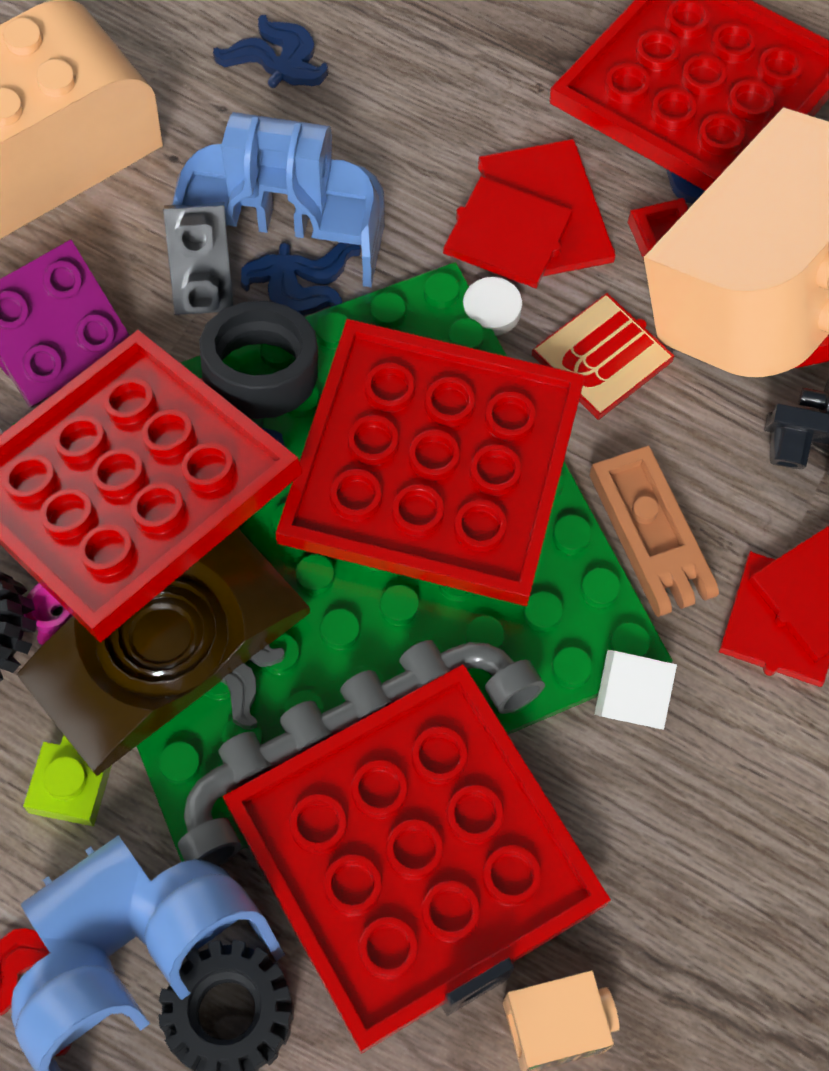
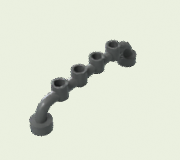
M434 641L420 642L409 648L401 656L400 664L405 672L383 683L373 670L364 671L351 677L340 689L346 702L324 713H321L315 701H305L295 705L286 711L280 719L285 733L261 745L254 732L241 733L226 741L218 751L224 764L200 778L187 796L184 820L188 833L181 838L178 848L185 861L198 859L209 861L217 866L223 865L240 851L241 843L228 819H213L212 808L219 798L462 664L465 665L467 670L473 668L482 669L492 676L485 685V691L501 714L516 711L533 701L543 691L545 683L531 661L520 660L514 662L504 650L488 643L468 642L440 653Z

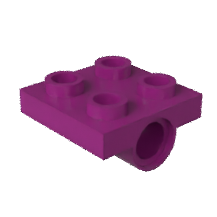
M71 239L0 279V368L8 378L12 379L29 407L60 390L130 336Z

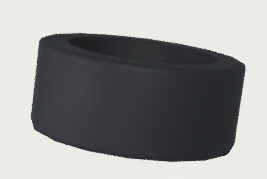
M249 301L225 308L207 322L199 339L203 382L248 418L261 419L281 416L297 409L312 395L318 379V345L316 332L305 316L287 305L269 301ZM255 344L280 347L292 354L296 359L286 369L269 375L255 376L237 372L223 363V359L232 351Z

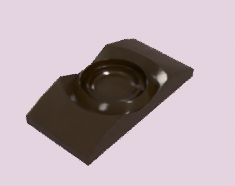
M237 528L101 643L72 616L35 652L19 670L17 676L97 777L220 683L225 676L232 673L241 664L246 663L252 656L263 650L264 647L271 644L310 614V608L241 530Z

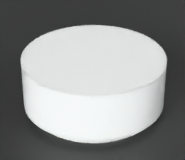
M486 277L475 281L469 286L464 295L463 306L468 318L476 320L483 328L493 329L495 335H501L512 330L519 322L522 298L518 289L511 282L499 277Z

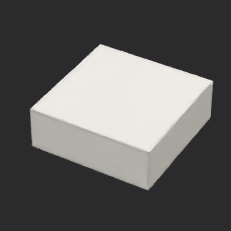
M608 650L594 715L664 730L677 664Z

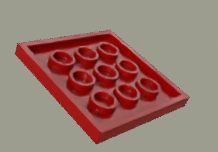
M634 0L551 87L549 104L706 191L782 108L814 117L828 101L829 40L752 0Z
M347 319L299 461L303 473L292 482L275 533L277 544L527 606L585 375Z
M137 330L0 435V545L101 643L298 478L303 471L296 455L140 330Z
M464 664L223 796L228 810L361 1054L442 1006L445 1001V995L508 957L512 963L606 907L611 901Z

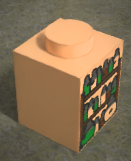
M593 971L507 993L503 1001L521 1071H539L603 1054L614 1045L611 1032L619 1031L618 1014L611 992L608 987L597 988Z

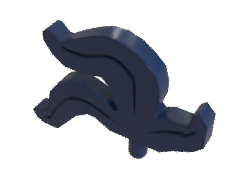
M260 15L258 18V30L262 39L247 38L237 41L228 49L213 48L214 61L225 68L243 63L257 62L261 64L265 71L271 74V77L268 79V86L271 88L277 87L282 80L290 85L317 86L328 76L327 63H322L319 67L308 63L314 55L315 47L313 38L304 27L294 23L269 22L266 15ZM267 42L281 46V55L276 56L274 50Z
M340 242L324 257L318 260H309L301 255H290V245L288 243H281L278 255L267 254L242 267L241 287L248 292L252 283L269 282L268 298L270 302L287 305L303 316H306L328 306L339 305L342 303V298L336 290L329 286H310L304 288L298 283L296 276L317 285H328L336 281L344 272L348 259L361 254V248L359 245Z

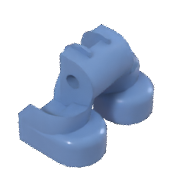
M233 112L229 117L222 144H213L202 148L187 160L177 177L172 205H202L213 202H225L226 223L228 226L237 227L241 206L256 207L259 232L267 233L273 212V192L287 194L288 201L295 206V237L304 238L308 218H310L313 227L311 238L361 245L363 286L372 287L384 230V191L377 177L366 168L344 160L332 159V131L330 126Z
M117 835L95 852L91 846L87 848L85 852L88 857L54 881L49 876L43 879L46 886L21 903L23 911L50 954L34 964L21 977L13 990L11 1011L15 1034L23 1053L34 1071H61L53 1056L110 1014L122 1013L130 1017L140 1031L150 1024L129 990L115 974L109 958L111 954L135 937L147 946L150 956L181 1000L191 994L181 980L179 973L185 956L194 948L196 950L200 949L239 919L247 920L276 961L285 954L265 917L242 886L232 879L228 871L209 861L194 859L181 862L163 871L150 881L123 840Z

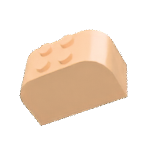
M73 0L47 1L0 24V239L163 146L156 97L153 89L82 4Z
M782 108L644 256L659 342L735 375L766 377L781 374L797 367L807 360L829 335L828 121Z

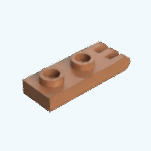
M648 445L592 464L589 476L655 615L660 617L672 612V605L665 590L666 588L670 589L677 605L681 609L694 605L695 595L689 583L691 579L703 600L706 601L719 595L717 582L650 446Z

